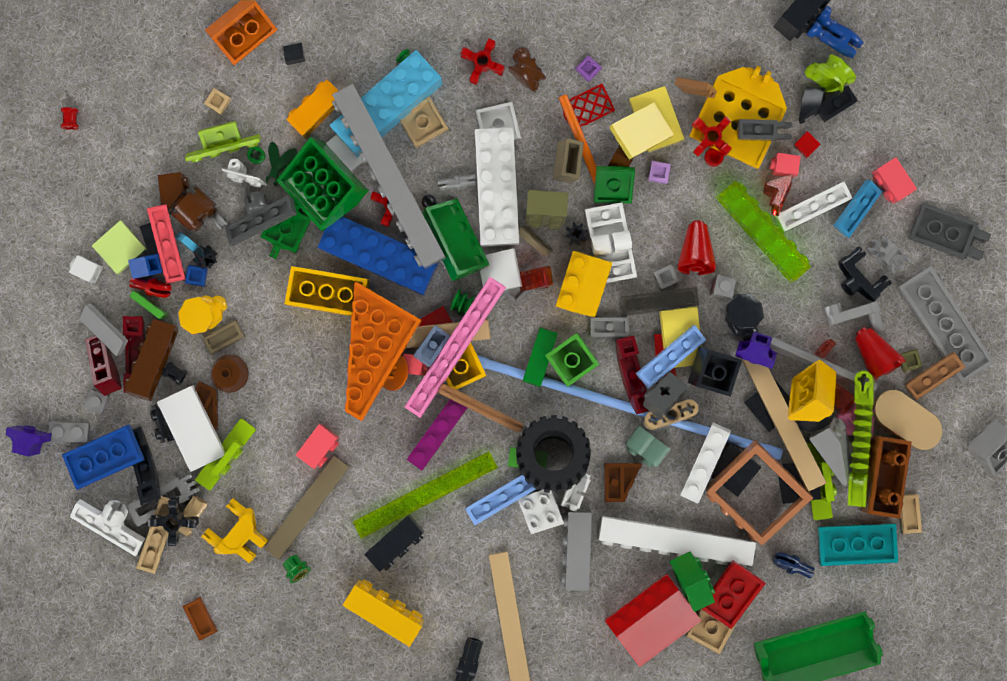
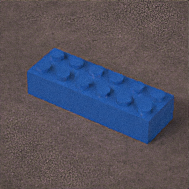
M343 216L325 229L317 247L328 254L425 296L439 265L438 262L427 269L423 265L419 267L414 258L417 255L414 248L410 249L408 245Z

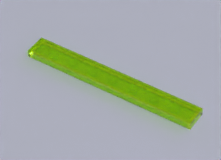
M490 451L354 520L353 524L362 539L492 472L498 467Z

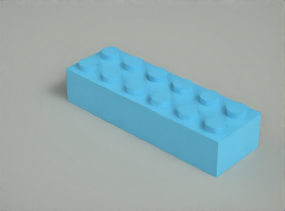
M415 50L362 96L361 100L379 134L383 137L402 118L404 119L411 113V110L443 85L441 76ZM342 114L330 124V127L358 158L362 150L359 145L355 147L350 138L353 135L351 129H346L341 121V118L344 117Z

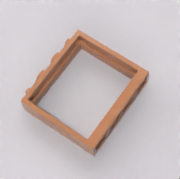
M756 440L706 486V496L713 503L717 502L721 506L720 510L726 516L731 515L735 519L734 523L741 530L744 528L748 532V537L755 543L758 541L761 545L767 542L813 499L811 493ZM755 454L800 496L761 534L716 492Z

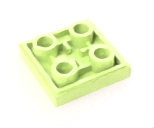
M121 220L92 245L118 275L129 266L128 260L140 257L147 250Z

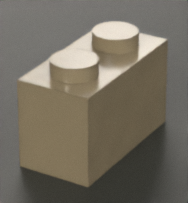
M565 138L557 143L552 180L569 184L579 180L584 142Z

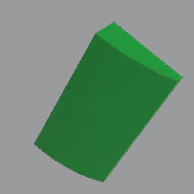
M458 199L426 207L422 211L427 224L446 259L442 261L452 281L469 276L490 265Z

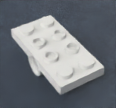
M623 203L585 209L593 256L613 262L607 283L637 278L632 254V241L627 228Z

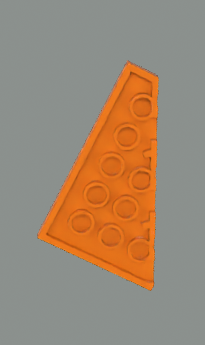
M355 282L345 412L363 421L422 320L362 284Z

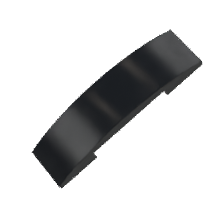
M138 427L133 429V433L145 460L133 465L138 483L136 489L140 504L145 505L161 499L152 454L142 428Z

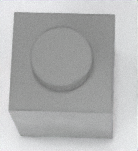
M716 275L713 279L710 295L731 299L737 279Z

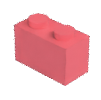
M896 157L872 172L874 175L873 181L876 185L882 187L885 199L888 202L891 201L892 204L917 190Z
M319 424L297 452L296 456L313 469H316L318 466L321 468L328 459L325 457L328 452H333L339 445L337 440L340 437L324 425Z

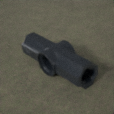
M467 637L462 657L459 659L455 681H472L475 679L483 641Z

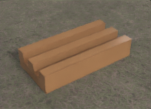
M677 77L674 83L679 89H682V92L715 98L717 93L706 82Z

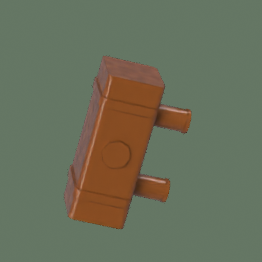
M873 436L870 443L871 458H869L866 507H861L860 511L901 519L912 441Z

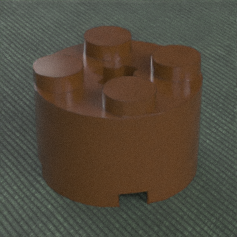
M198 187L194 189L196 191L194 194L189 192L175 207L177 212H172L171 214L188 231L195 230L197 232L204 225L202 220L206 216L210 218L217 211L215 208L216 203Z

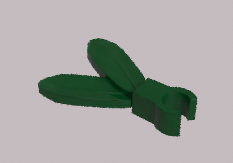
M271 142L268 147V153L272 168L266 177V183H269L270 178H275L273 184L276 186L278 184L276 180L278 179L279 171L293 160L297 150L295 148L289 149L279 157L277 145Z

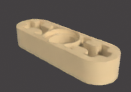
M693 400L676 403L671 409L676 413V418L670 420L665 415L655 425L652 422L649 423L648 420H650L651 416L653 419L657 417L649 412L644 417V425L650 430H656L690 419L697 414L698 405ZM687 405L693 408L691 414L689 411L680 414V410L685 409Z

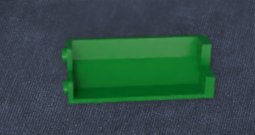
M866 611L755 642V655L760 664L763 681H824L880 665L883 651L873 638V629H875L873 619L868 617Z

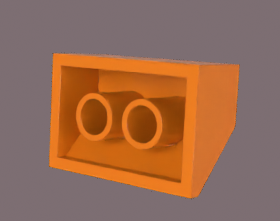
M255 0L239 1L205 29L206 33L233 65H236L278 30Z

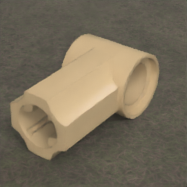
M193 496L182 513L184 517L197 516L200 518L209 504L201 498ZM176 519L174 520L173 525H178ZM180 527L178 531L189 537L192 534L191 530L193 528Z

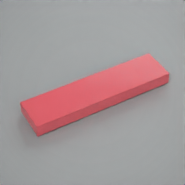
M167 204L147 208L166 284L185 280Z

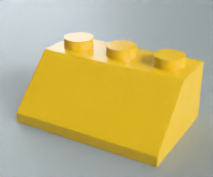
M573 251L556 307L596 317L613 262L579 251Z
M820 359L792 378L788 410L789 420L819 422L825 417L831 416L834 412L836 371Z

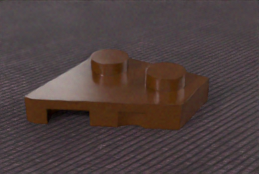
M604 463V502H625L628 492L642 467V463Z

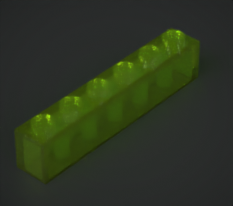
M735 180L715 198L790 283L795 282L811 268L809 259L797 251L796 244L783 235L785 232L779 225H775L771 221L772 217L767 211H762L757 199L753 196L750 197L746 192V187L741 182L738 183Z

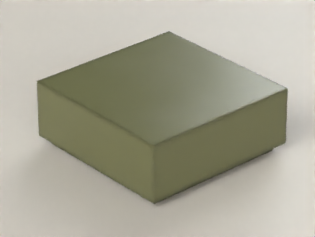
M918 349L900 353L906 360L901 365L903 372L923 367Z

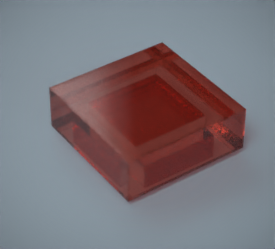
M832 339L825 340L816 350L815 355L819 358H825L837 343Z

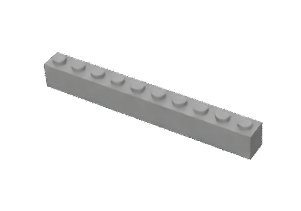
M351 84L332 94L335 99L332 101V104L337 112H342L344 117L341 118V121L346 129H351L353 135L350 138L355 147L357 145L360 146L362 152L359 154L364 164L369 163L371 169L368 171L373 181L378 180L380 186L377 188L382 198L387 197L389 201L387 207L391 215L396 214L399 219L396 221L401 232L405 231L408 236L405 239L408 247L415 249L417 255L414 258L419 267L423 265L427 269L446 259L354 85Z

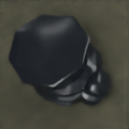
M737 294L733 296V299L726 307L727 315L725 321L735 335H740L743 340L747 341L752 337L753 331L758 332L757 327L764 318L763 306L760 301L751 294Z

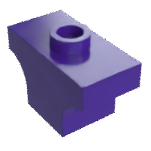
M753 331L752 337L749 340L739 341L735 357L772 369L777 353L770 347L772 337Z
M29 425L7 427L5 434L12 440V453L28 457L40 454L42 444L51 441L52 437L51 433L36 430V427Z

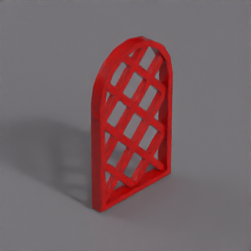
M603 84L597 85L569 100L571 102L576 99L574 105H572L573 110L575 108L582 110L580 117H576L579 119V124L581 120L586 121V123L580 124V127L588 125L615 111ZM599 88L598 93L592 92L593 90ZM601 89H603L606 96L600 94ZM588 93L586 99L580 97ZM590 94L596 95L595 102L588 100ZM598 97L605 99L604 105L597 103ZM578 99L585 101L583 108L576 106ZM607 100L612 108L606 106ZM587 102L593 104L592 111L585 109ZM595 106L602 107L600 114L594 112ZM604 109L611 110V111H609V112L603 114ZM563 111L564 119L567 121V118H566L565 113H564V111ZM584 111L591 113L589 120L582 118ZM593 114L599 116L591 120Z

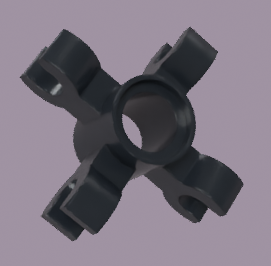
M171 497V500H168L169 514L167 516L151 515V518H148V526H163L164 530L169 532L168 546H176V543H179V528H196V525L199 524V517H184L183 513L179 511V497ZM170 518L176 519L178 525H173L170 522Z

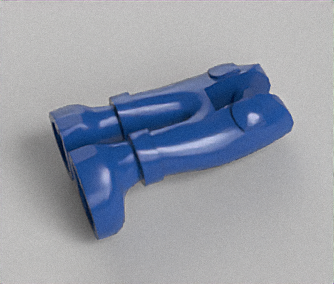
M826 5L806 35L811 38L819 37L821 42H824L840 54L854 58L857 52L847 43L860 48L864 42L852 30L837 23L834 19L832 20L830 18L832 9ZM828 31H831L832 33H834V34H835L836 36H838L839 38H837V37H835L834 35L830 34V32H828Z

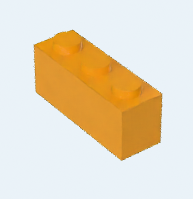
M327 79L324 82L321 81L317 84L315 91L311 95L303 98L302 104L297 109L294 108L289 112L286 120L306 139L335 110L332 101L335 99L332 94L339 90Z

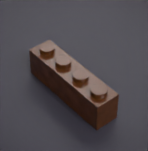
M153 319L152 323L147 326V336L145 341H142L139 346L140 354L138 359L133 361L132 374L126 379L124 385L125 391L130 396L152 401L179 331L175 325Z

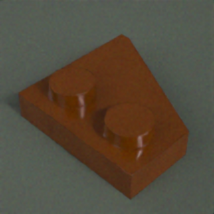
M199 381L195 390L217 432L218 389Z

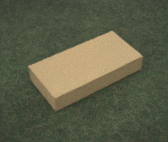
M919 494L904 495L900 519L901 533H922Z

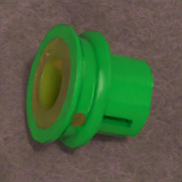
M297 555L289 557L283 563V567L287 571L286 578L290 579V583L298 582L311 570V567L307 566V561L302 562Z

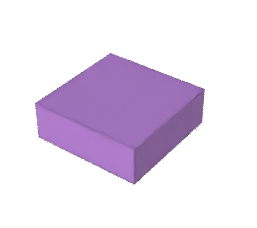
M589 55L575 68L588 82L602 69Z

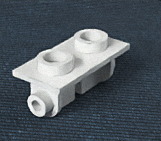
M585 474L577 485L574 484L571 489L566 490L560 504L561 506L577 512V509H580L584 497L581 495V492H586L591 481L590 475Z

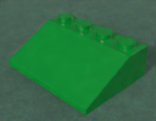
M313 137L308 139L276 180L321 231H324L357 206L369 191L324 141Z

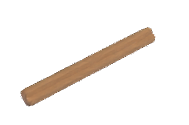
M441 384L438 390L440 394L519 433L523 428V423L446 384Z

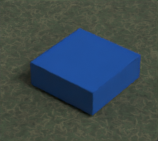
M188 265L185 284L205 287L208 268L201 269L199 266Z

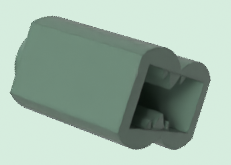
M639 425L625 443L628 446L626 450L634 456L638 453L643 457L642 462L650 468L653 465L657 468L670 451V448Z

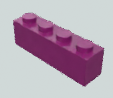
M450 399L406 460L422 471L468 407Z

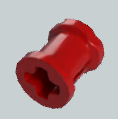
M72 107L61 108L63 123L60 127L65 130H78L77 114L79 110Z

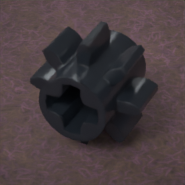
M573 222L572 228L566 227V231L569 234L565 235V238H570L569 245L577 242V245L580 246L581 239L583 241L587 240L584 234L588 233V230H583V223L580 226H576L575 222ZM574 230L581 232L578 239H576V236L571 235Z
M199 245V248L193 251L195 255L193 262L198 264L201 269L204 267L211 268V266L217 263L215 256L218 253L212 250L211 246L207 245L205 248Z

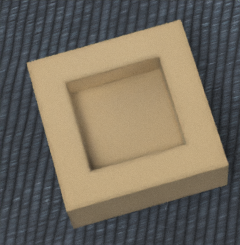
M214 88L204 104L222 115L232 99Z

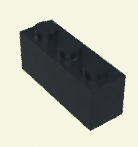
M409 514L364 555L379 572L383 569L387 571L395 564L393 560L397 556L402 558L409 551L407 547L412 543L416 545L423 539L422 534L424 530Z

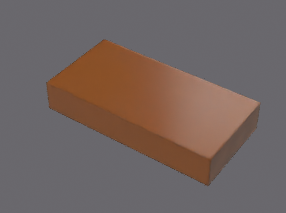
M201 597L182 606L199 641L218 631Z

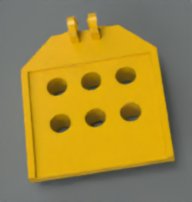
M756 66L755 69L741 67L717 76L712 85L717 91L715 98H706L698 117L708 127H716L720 123L715 121L714 115H720L722 120L725 116L729 118L731 122L722 131L721 138L732 148L727 155L759 169L772 141L737 140V131L732 129L731 123L738 124L740 119L778 120V122H781L787 106L779 84L771 77L772 72L767 71L762 76L759 74L761 71L759 66ZM725 94L731 96V102H727L724 99ZM741 103H747L749 110H744L741 107ZM758 111H764L766 118H761L758 115ZM693 127L689 137L702 142V134ZM707 133L710 141H716L714 133Z

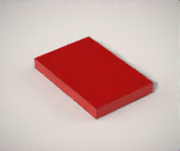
M733 560L713 586L715 593L712 595L715 602L702 608V610L732 630L766 583Z

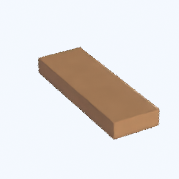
M952 351L904 385L915 400H918L966 367L956 353Z

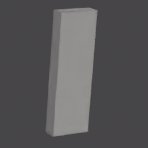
M86 304L79 319L116 356L121 355L128 340L92 304Z

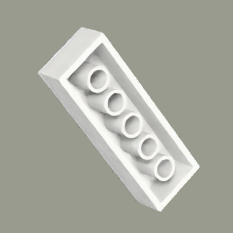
M513 128L475 129L481 247L519 245Z

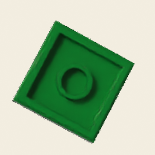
M596 166L594 203L622 202L632 204L635 167Z

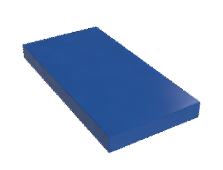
M130 424L62 454L76 490L145 460Z

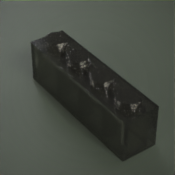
M697 287L621 296L618 298L621 317L699 307Z

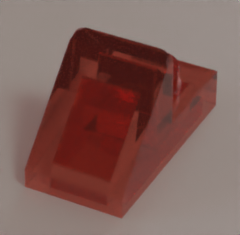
M786 175L764 184L763 193L771 197L769 206H772V215L779 216L792 187L793 175Z
M551 266L520 272L522 282L520 292L549 288V286L553 285Z

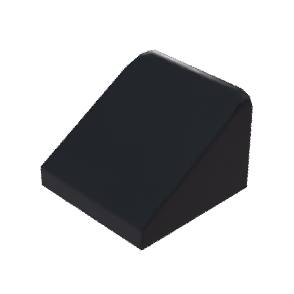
M302 43L283 47L285 63L287 65L306 61Z

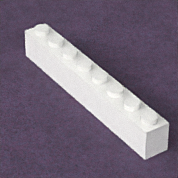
M602 515L598 532V540L602 541L601 544L613 546V543L621 544L620 547L632 549V546L640 547V551L651 552V549L659 550L658 553L663 555H670V552L677 553L678 557L691 551L692 555L698 557L700 561L708 562V559L716 560L715 563L727 565V562L734 560L745 568L747 565L753 566L756 543L751 540Z

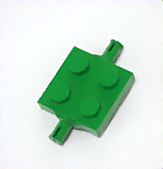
M295 201L294 205L297 215L263 231L260 237L273 245L269 256L274 259L277 258L280 249L289 250L296 254L312 221L309 217L302 215L298 211L300 207Z

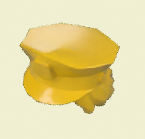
M205 295L186 299L178 312L180 326L191 334L206 332L207 329L214 328L223 319V311L227 309L226 299L219 295L213 298Z

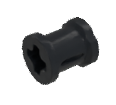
M170 361L164 368L162 376L174 380L177 385H181L188 371L185 369L181 370Z

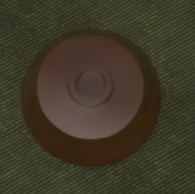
M236 355L219 357L213 363L210 371L211 381L214 386L226 393H233L243 388L249 375L246 363Z

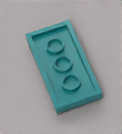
M895 523L817 526L820 566L899 563L897 527Z

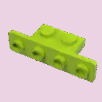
M236 121L205 128L198 131L204 149L187 153L185 160L198 162L203 159L202 157L210 155L213 158L221 155V152H236L243 146L251 148L258 145L261 136L257 134L241 138Z
M240 419L222 442L226 453L223 457L206 464L195 480L207 490H212L221 476H225L229 472L234 459L237 460L242 455L243 447L255 433L256 428L244 419Z
M807 443L826 481V484L820 486L822 499L810 501L812 516L814 520L833 518L831 501H835L834 496L837 495L836 486L832 484L831 476H834V472L813 443Z

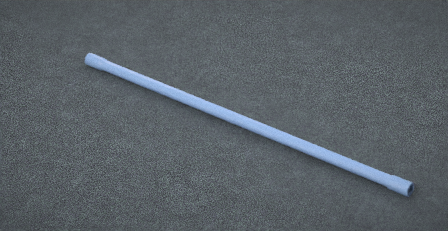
M477 355L483 369L493 370L523 380L525 370ZM545 376L543 378L541 386L636 415L629 402L574 385L567 387L564 382ZM650 411L637 415L645 417ZM666 414V417L670 420H674L676 418L674 416ZM651 416V418H650V419L655 420V421L660 420L659 418L653 419L652 416ZM687 420L671 424V426L707 436L710 427ZM730 434L726 443L742 448H747L753 442ZM760 443L775 459H781L783 449Z

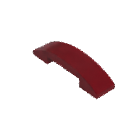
M123 316V335L128 340L125 346L126 373L123 374V393H127L125 391L126 388H124L125 381L132 374L133 361L138 359L140 354L139 346L146 338L143 316Z
M635 336L616 340L617 360L629 401L636 415L648 412L649 410L643 406L644 395L647 390L636 374L640 370V365L637 358L639 350Z

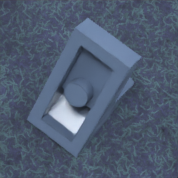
M435 325L413 357L430 367L447 343L450 335Z

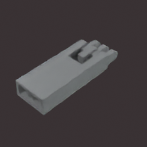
M191 473L182 479L179 477L160 487V495L178 487L181 493L178 496L180 505L191 499L190 496L201 490L199 487L193 490L190 488L197 484L196 480L188 484L187 480L193 478ZM175 491L172 492V495L174 497L177 496ZM139 499L126 505L137 527L147 523L148 518L155 514L156 508L142 516H139V514L157 505L159 501L139 512L136 509L143 506L140 504Z

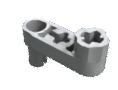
M878 300L842 311L840 302L823 307L828 326L866 315L869 316L874 331L885 329L880 315L881 308Z

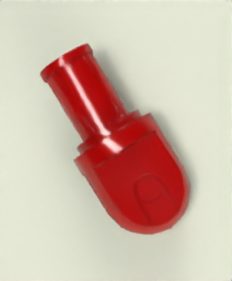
M131 277L130 282L133 283L129 284L130 288L143 290L147 296L166 298L171 295V285L158 281L156 278L151 277L146 280L142 278L132 279Z

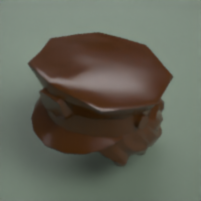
M519 47L513 54V60L517 63L515 66L509 67V72L525 87L536 93L539 81L545 80L546 76L542 73L541 68L536 65V58L530 57L529 50L526 47Z

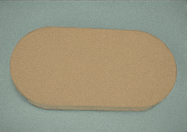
M898 390L884 391L875 398L873 405L874 417L888 431L901 440L912 441L911 447L918 450H929L939 443L942 437L941 423L927 409Z

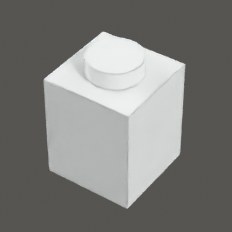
M77 255L70 263L69 273L95 284L103 266Z

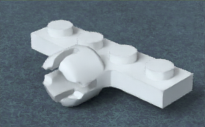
M81 499L76 502L70 515L72 519L135 557L140 553L146 538L124 525L128 514V508L125 504L119 510L121 502L112 500L105 505L103 511H99Z

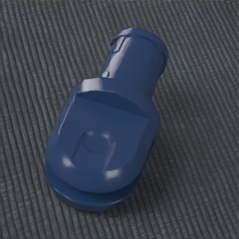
M777 552L774 555L777 558L773 559L774 565L786 570L787 573L791 575L798 573L809 579L813 577L815 568L800 562L798 556H791L782 552Z

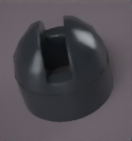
M425 195L422 198L421 203L424 209L430 207L425 200L427 197L433 205L437 204L436 198L433 195Z

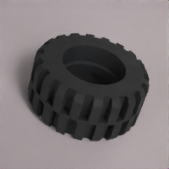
M551 415V418L546 419V416L540 417V421H532L528 428H524L522 436H519L516 447V460L519 471L525 477V481L528 484L532 483L533 488L537 490L541 488L547 493H550V491L560 493L563 489L569 490L574 484L577 485L587 472L591 456L589 439L585 437V431L582 428L579 429L575 421L569 422L567 417L562 416V419H558L557 415ZM551 438L564 441L572 452L570 463L560 470H548L540 466L535 458V450L540 442Z

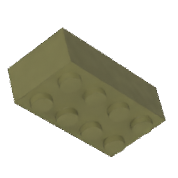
M528 190L525 224L529 225V228L532 229L548 226L549 230H559V227H563L567 218L569 193Z

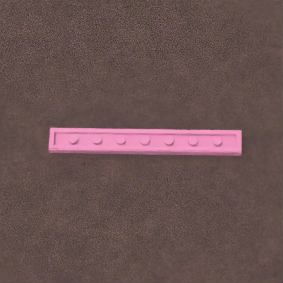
M489 277L406 403V409L418 417H422L438 393L441 384H444L507 287Z

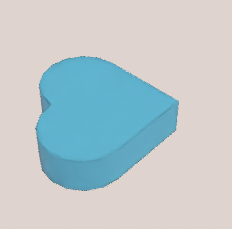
M182 232L175 236L178 241L192 252L198 248Z

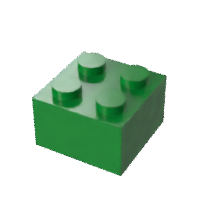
M690 551L669 561L677 582L693 612L715 602L712 595L715 591L710 583L711 580L706 570L703 571L701 569L703 566L698 557L694 558Z

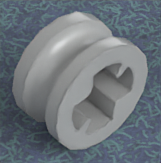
M216 211L215 216L211 215L210 219L222 230V227L224 225L227 226L228 223Z

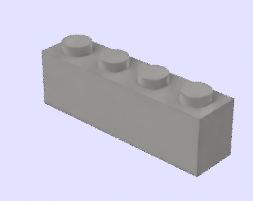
M568 510L567 515H564L563 526L567 527V534H563V546H566V554H562V565L566 566L565 573L561 575V585H565V590L589 591L591 511L575 512Z

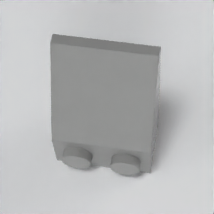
M834 415L833 420L827 426L812 432L810 441L842 485L846 486L849 482V474L852 472L845 423Z

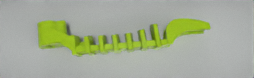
M859 371L854 377V403H856L854 414H856L855 421H853L855 431L853 432L854 442H852V446H854L853 453H851L853 462L850 464L852 472L849 474L848 506L866 507L869 481L868 472L870 469L869 458H871L870 442L872 437L871 427L873 426L872 416L874 414L875 380L869 372ZM864 375H866V377L869 379V382H866L863 386V383L860 382V379H863Z

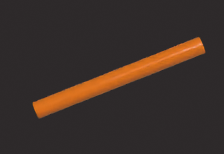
M565 94L558 99L575 140L584 142L582 157L595 185L597 165L569 98Z

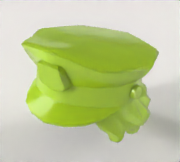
M833 54L827 58L826 63L818 64L814 62L806 67L804 71L807 78L818 83L820 87H825L827 93L837 90L843 92L844 85L855 82L857 78L853 69L842 58Z

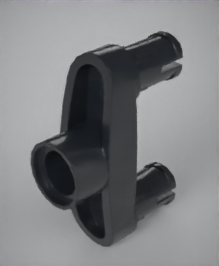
M858 246L848 256H844L838 262L840 270L846 277L841 283V287L850 296L859 292L866 299L875 301L881 296L880 293L890 286L892 282L890 280L886 281L888 277L882 275L878 281L871 285L855 266L857 262L866 256L865 251L858 255L863 250Z

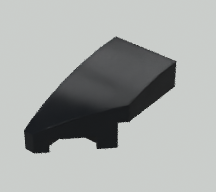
M806 86L799 114V124H803L805 119L812 115L820 114L819 108L822 107L825 97V87Z

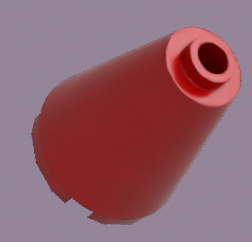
M695 220L688 225L677 265L678 271L690 275V271L698 272V275H708L715 272L716 262L708 225L701 220Z
M864 327L856 332L857 337H855V341L866 369L873 375L875 381L879 380L878 377L881 375L886 376L906 362L904 357L872 328L867 329Z

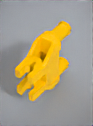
M233 498L226 505V508L239 517L236 525L225 538H220L210 528L204 532L205 534H202L201 538L214 547L213 550L216 554H238L250 563L257 555L247 548L245 544L251 540L262 548L269 540L257 531L253 509H246Z

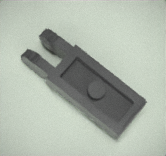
M740 119L737 125V140H791V134H778V128H791L792 123L778 122V120Z

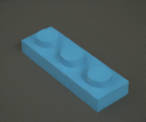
M865 180L833 226L843 236L850 238L882 191L871 180Z

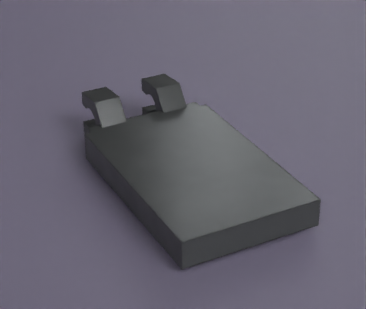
M923 203L908 239L962 260L967 259V256L979 260L982 259L984 251L971 247L974 239L986 243V241H989L991 234L978 229V223Z

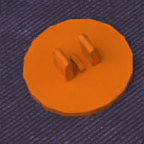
M402 355L383 386L386 390H399L407 380L408 363Z

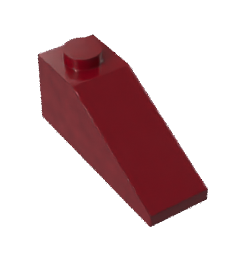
M96 335L86 338L85 344L94 387L104 396L121 390L122 385L119 372L110 349Z

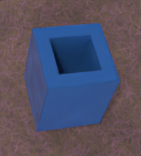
M158 254L128 260L132 279L163 273Z

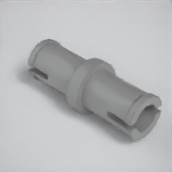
M476 174L454 175L453 178L439 179L438 185L446 184V186H440L439 191L461 190L463 187L477 186V180L469 181L476 179Z

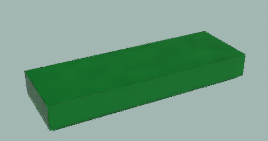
M539 328L522 382L541 387L549 363L545 355L553 350L558 333Z

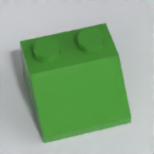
M576 333L545 355L567 387L600 365L579 333Z

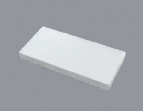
M193 385L157 402L190 472L223 457L226 452Z

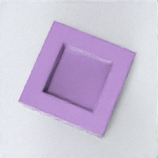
M652 161L648 181L667 184L671 164Z

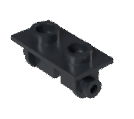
M153 405V410H150V416L152 421H156L157 429H154L156 440H160L161 443L165 442V438H167L168 442L175 440L168 424L165 423L166 420L160 408Z

